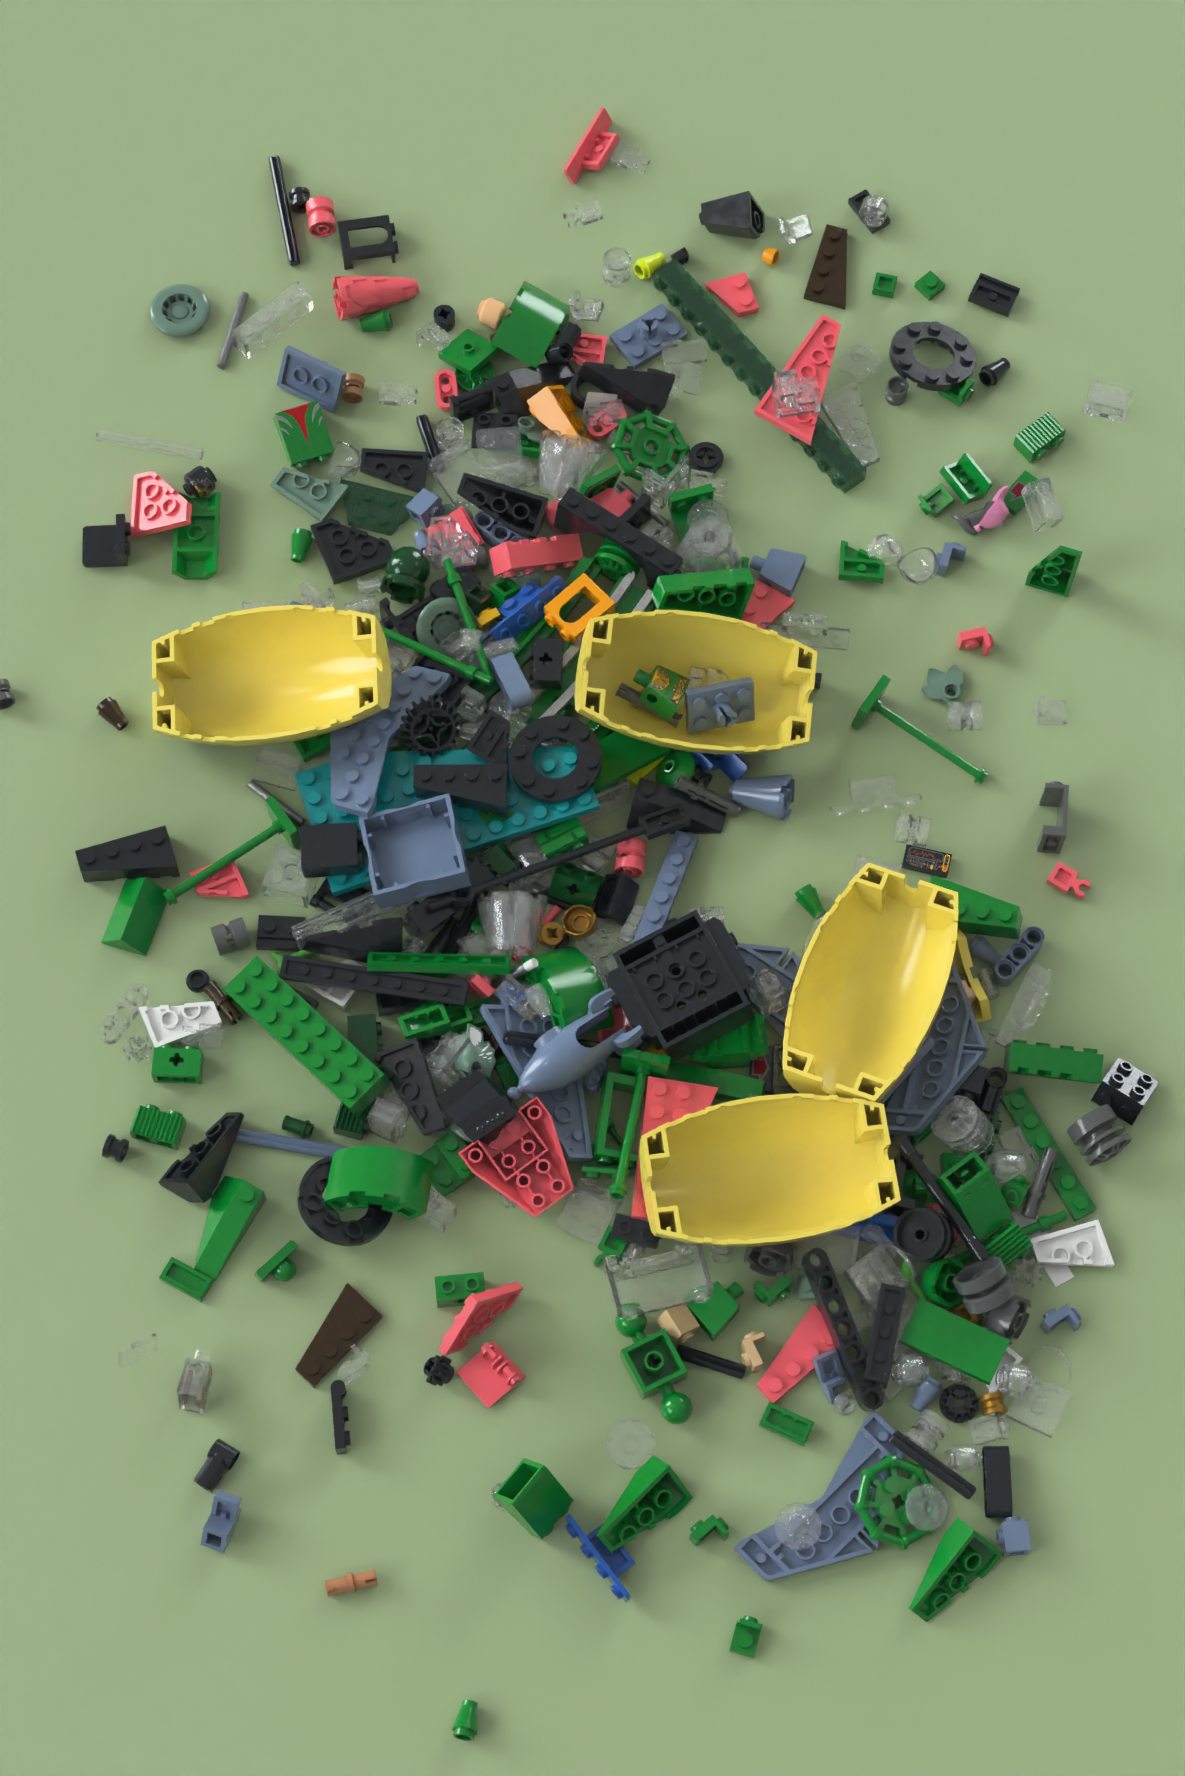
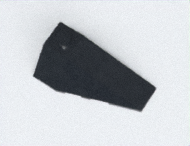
M569 361L557 364L547 362L539 364L536 368L530 366L508 371L488 381L493 388L494 404L499 413L517 414L519 419L520 417L532 415L529 411L530 406L527 400L546 386H567L576 373Z
M585 362L577 376L603 392L617 394L618 401L636 412L643 413L644 410H650L651 413L659 415L665 408L675 380V374L657 369L647 368V372L634 371L633 366H627V369H615L612 364Z
M465 472L457 490V494L514 533L536 539L542 528L548 510L549 498Z
M640 777L633 797L626 829L640 826L638 821L642 816L681 803L691 822L690 826L681 828L678 831L692 832L693 834L721 833L727 813L699 799L694 800L691 798V795L665 784Z
M402 917L372 921V926L359 928L357 924L350 926L349 929L344 930L342 933H338L337 930L309 935L306 936L301 944V950L364 963L368 961V952L402 953L403 919Z
M242 1112L225 1113L206 1132V1138L197 1145L193 1144L189 1148L191 1153L182 1161L177 1159L158 1183L190 1203H205L212 1197V1192L219 1184L244 1118Z

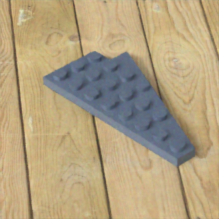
M500 984L498 989L501 987L503 999L500 998V1005L482 1004L480 1013L520 1079L525 1066L535 1053L536 1048L504 1044L503 1034L506 1030L543 1035L553 1028L551 1016L547 1008L549 1000L545 994H540L532 984ZM506 988H518L528 996L521 997L517 1002V1007L521 1012L525 1014L533 1012V1009L526 1012L520 1008L519 1003L522 999H528L531 1002L533 1000L542 1008L533 1019L524 1017L508 1004ZM582 1078L559 1089L543 1093H528L531 1100L537 1096L550 1113L565 1159L567 1161L590 1162L593 1155Z

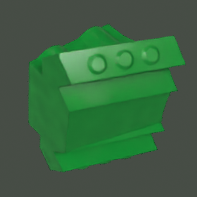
M753 1013L755 1016L753 1021L690 1053L689 1059L703 1062L706 1068L710 1069L748 1067L751 1060L769 1054L764 1015Z

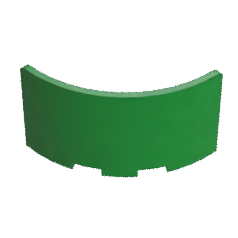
M524 280L509 308L512 311L510 317L505 315L491 344L536 368L570 306Z
M565 947L523 957V963L532 958L538 961V967L524 973L525 981L531 983L540 994L547 996L549 1000L547 1008L553 1027L560 1025L563 1029L577 1019L587 1015L590 999L605 990L600 979L601 977H599L600 975L594 965L581 951L574 947ZM612 1007L608 1010L609 1016L587 1033L614 1026Z
M364 1145L337 1150L333 1153L324 1202L340 1212L357 1208H369V1204L382 1205L381 1210L393 1212L411 1220L425 1214L427 1211L434 1163L412 1152L385 1146Z

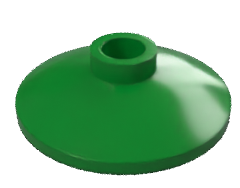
M672 751L658 765L655 774L656 782L674 788L675 781L680 774L691 780L696 768L694 757L688 751Z

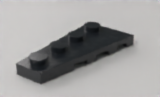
M415 1037L373 1054L376 1060L380 1062L384 1073L393 1083L397 1094L404 1101L408 1112L424 1136L448 1128L441 1104L434 1099L437 1096V1092L419 1038Z

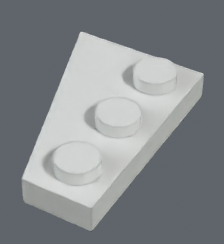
M213 1001L185 1003L179 1006L139 1007L155 1048H160L162 1045L171 1046L223 1025Z
M1099 1220L1030 1239L1033 1243L1031 1250L1036 1264L1113 1267L1115 1265Z

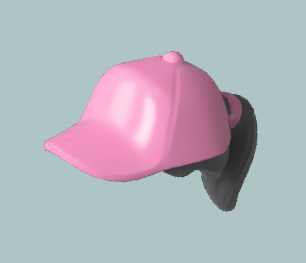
M1005 486L999 489L993 500L987 502L984 508L971 512L967 516L953 513L951 517L955 518L961 527L971 535L979 533L984 528L992 529L1002 526L1003 521L1009 514V509L1004 499L1010 487Z

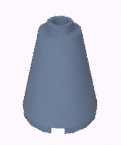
M789 774L736 779L735 783H732L730 786L729 796L736 803L786 821L792 811L788 809L790 802H794L795 780Z

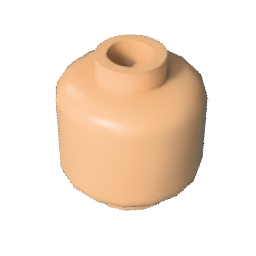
M490 297L485 301H481L476 316L479 317V322L482 325L496 330L499 328L505 315L510 317V313L507 312L506 303Z

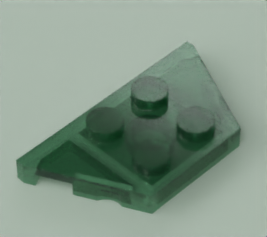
M344 479L340 480V485L345 484L350 487V490L343 498L348 526L391 536L398 530L401 524H404L410 518L406 505L414 498L413 496Z

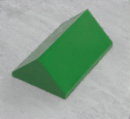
M145 877L125 880L101 941L102 944L146 956L167 904L162 894L166 890Z

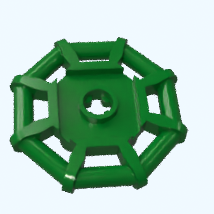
M644 410L643 413L627 419L622 418L618 422L619 427L610 448L624 471L623 475L649 484L651 488H656L657 485L675 478L679 479L683 475L682 470L687 454L690 452V446L684 441L677 427L678 423L653 414L650 410ZM644 422L645 427L642 429H636V427L634 426L636 424ZM652 423H654V424H656V425H659V426H661V427H664V428H666V429L663 430V429H661V428H659V427H656V426L652 425ZM626 432L631 435L629 443L623 442ZM669 433H671L672 437L674 438L676 445H674L673 442H670V440L668 439L670 437ZM652 444L656 452L649 451L646 446ZM623 451H629V458L633 461L631 465ZM673 453L678 454L676 463L671 461ZM637 466L645 468L650 471V475L638 471L635 468ZM663 467H666L669 470L666 473L658 475V471Z
M888 1454L884 1460L867 1470L863 1469L860 1473L862 1478L854 1509H857L869 1532V1538L873 1541L879 1540L897 1546L900 1550H905L923 1536L932 1534L937 1504L941 1498L940 1494L938 1495L922 1465L897 1458L894 1454ZM897 1468L910 1472L908 1478L898 1476ZM886 1470L888 1477L879 1482L876 1476ZM917 1479L926 1493L925 1496H921L920 1488L914 1484ZM870 1486H872L873 1492L871 1501H867ZM898 1496L900 1498L901 1505L898 1506L896 1509L895 1503L892 1502V1498H896ZM928 1502L925 1517L922 1519L919 1517L921 1504ZM868 1508H871L878 1515L876 1517L877 1523L874 1522ZM914 1523L918 1528L906 1535L905 1527ZM888 1526L896 1529V1535L883 1531L884 1527Z

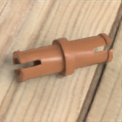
M375 1569L357 1574H352L351 1572L347 1573L345 1577L325 1580L328 1597L348 1591L355 1593L357 1589L377 1586Z

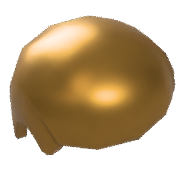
M585 905L572 906L565 912L561 920L567 935L577 940L588 938L593 935L597 928V917L594 910Z

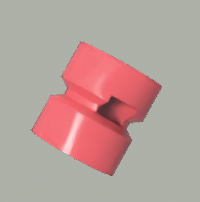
M325 196L309 199L305 204L309 233L315 237H327L335 233L336 221L333 216V201Z
M634 837L617 844L616 854L618 857L615 860V873H623L629 878H638L644 875L645 860L643 858L646 857L647 847L645 840Z

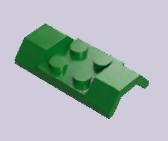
M178 492L192 504L190 525L174 528L172 574L184 580H208L217 574L221 494L220 492H215L208 498L198 499L190 498Z

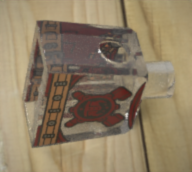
M197 1350L195 1358H187L177 1387L180 1410L204 1414L213 1377L212 1365L209 1362L211 1354L206 1350Z

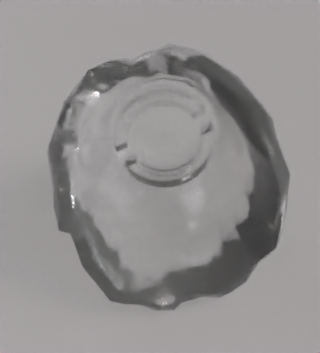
M997 1149L991 1152L984 1160V1163L991 1170L997 1185L1008 1183L1027 1170L1026 1156L1023 1152L1017 1150Z

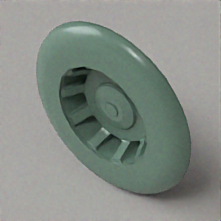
M185 284L171 285L162 289L153 298L149 311L150 319L153 325L166 335L174 337L188 336L199 331L206 324L210 315V304L207 297L193 286Z
M438 598L423 608L416 624V634L420 644L453 659L463 656L471 649V638L456 598ZM470 608V611H471L473 620H474V622H475V625H476V628H477V631H478V624H477L476 616H475L473 610Z

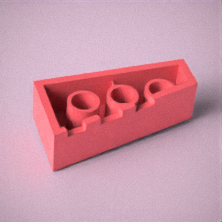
M579 533L550 537V540H547V537H540L530 541L529 539L517 542L506 541L489 549L494 576L502 575L503 579L515 577L518 572H523V575L537 569H543L544 572L557 570L556 566L562 565L564 569L577 566L576 563L583 557Z

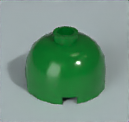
M954 1258L938 1259L925 1267L921 1277V1289L924 1296L932 1304L940 1307L951 1308L956 1304L960 1305L963 1302L962 1298L964 1295L958 1293L953 1279L965 1266Z

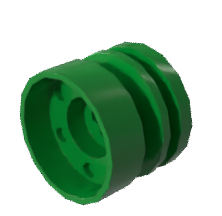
M604 538L603 545L594 556L595 563L602 567L601 575L617 583L621 576L625 577L628 573L632 574L633 571L635 572L636 579L637 574L641 570L637 562L628 553Z

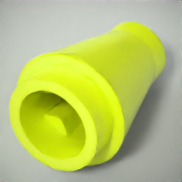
M661 252L638 259L633 266L634 272L640 279H648L666 263V259Z

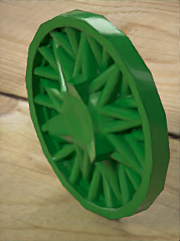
M490 361L472 376L458 369L455 370L457 384L467 392L482 386V383L494 378L496 374L494 366Z

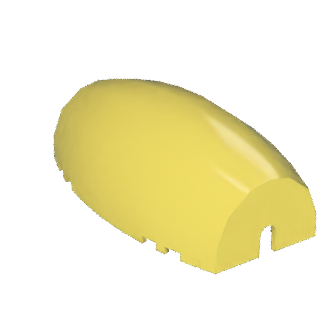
M313 605L259 607L212 617L213 620L203 623L198 621L191 624L192 627L182 631L177 629L152 641V679L158 684L160 694L152 692L153 730L160 735L210 745H272L329 733L362 721L387 709L389 706L392 677L387 642L376 616L353 610H336L334 607L327 606L326 608H315Z
M640 610L626 614L615 613L590 618L582 638L577 665L575 710L590 720L631 738L688 752L752 754L802 746L808 743L810 739L813 703H808V699L815 685L817 651L792 638L787 639L780 636L776 631H768L757 627L753 623L710 613L682 610L641 612ZM658 665L689 678L690 682L686 690L751 677L754 682L755 720L734 724L731 727H720L689 734L686 727L685 694L679 709L676 711L683 715L676 728L639 707L637 709L634 708L632 703L615 694L622 682L638 692L642 691L643 686L633 681L634 675L638 669L650 674Z
M867 863L848 883V887L841 895H838L834 905L829 912H826L802 958L793 984L785 1020L783 1040V1074L793 1089L804 1094L838 1095V1097L858 1098L879 1103L895 1086L927 1038L938 1014L948 984L957 940L958 892L922 880L919 881L918 888H912L906 884V875L871 863Z
M790 1093L756 1096L706 1107L704 1110L686 1114L682 1118L667 1122L641 1136L639 1158L643 1197L651 1232L654 1236L710 1246L752 1247L776 1245L810 1239L838 1231L897 1204L901 1198L894 1159L889 1160L888 1148L891 1142L884 1104L858 1098L838 1097V1095L822 1096Z

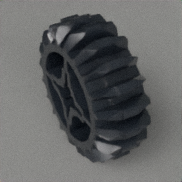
M429 695L428 701H425L423 697H420L421 703L417 704L415 701H412L411 704L414 708H406L405 711L408 716H401V720L404 722L400 724L401 731H404L401 733V737L406 740V746L411 747L414 753L419 751L420 755L424 757L429 752V756L433 758L434 752L437 751L442 756V749L445 748L447 751H450L449 744L456 745L457 743L454 737H461V733L458 731V729L462 728V723L459 722L461 716L459 713H456L457 708L451 706L449 700L443 702L440 696L434 700L433 696ZM438 711L446 716H432L430 712ZM423 715L422 720L415 724L418 718ZM429 719H430V721L432 722V724H433V726H434V727L432 728L433 734H432V732H431V730L429 729V726H428V725H430ZM446 729L445 733L439 737L441 731ZM421 736L422 738L427 736L430 737L432 741H422L416 737Z

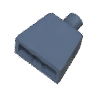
M770 549L766 559L754 555L750 568L760 571L759 581L791 598L805 567L806 556L778 549Z

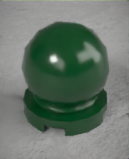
M403 546L395 550L386 563L387 576L383 577L380 590L382 593H389L391 600L412 604L413 600L420 602L424 599L426 592L424 584L430 575V563L423 551L415 547Z

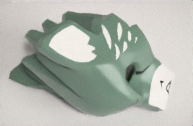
M467 1024V1031L461 1033L459 1041L453 1040L456 1053L454 1064L456 1073L462 1079L467 1073L470 1074L479 1068L490 1078L496 1061L493 1058L495 1049L489 1041H484L483 1032L472 1024Z

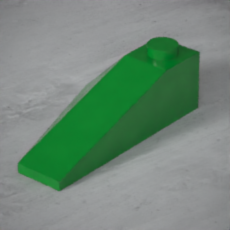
M1060 545L1029 570L1025 585L1068 597L1082 551Z
M224 1176L211 1198L194 1267L195 1270L216 1281L265 1203L264 1191L242 1179Z
M653 1455L635 1473L596 1535L607 1550L612 1553L636 1539L637 1534L646 1529L651 1530L656 1527V1523L665 1518L670 1519L677 1515L693 1497L670 1465Z
M958 1517L942 1537L909 1609L924 1621H929L948 1606L951 1598L958 1592L964 1593L969 1589L968 1585L977 1577L982 1579L986 1576L1003 1553Z

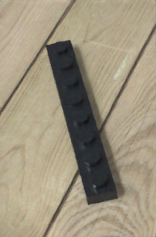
M290 955L283 956L279 976L281 979L462 1007H466L470 985L469 982L404 972L367 971V967Z

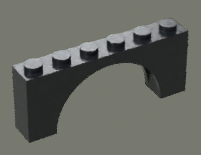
M572 487L567 490L558 502L554 522L555 528L566 535L590 532L613 542L637 562L646 576L647 586L651 589L654 588L658 576L680 573L683 562L681 556Z

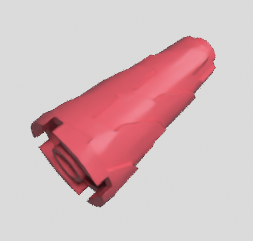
M333 277L332 290L338 289L335 295H333L340 321L413 299L419 293L418 282L413 281V278Z

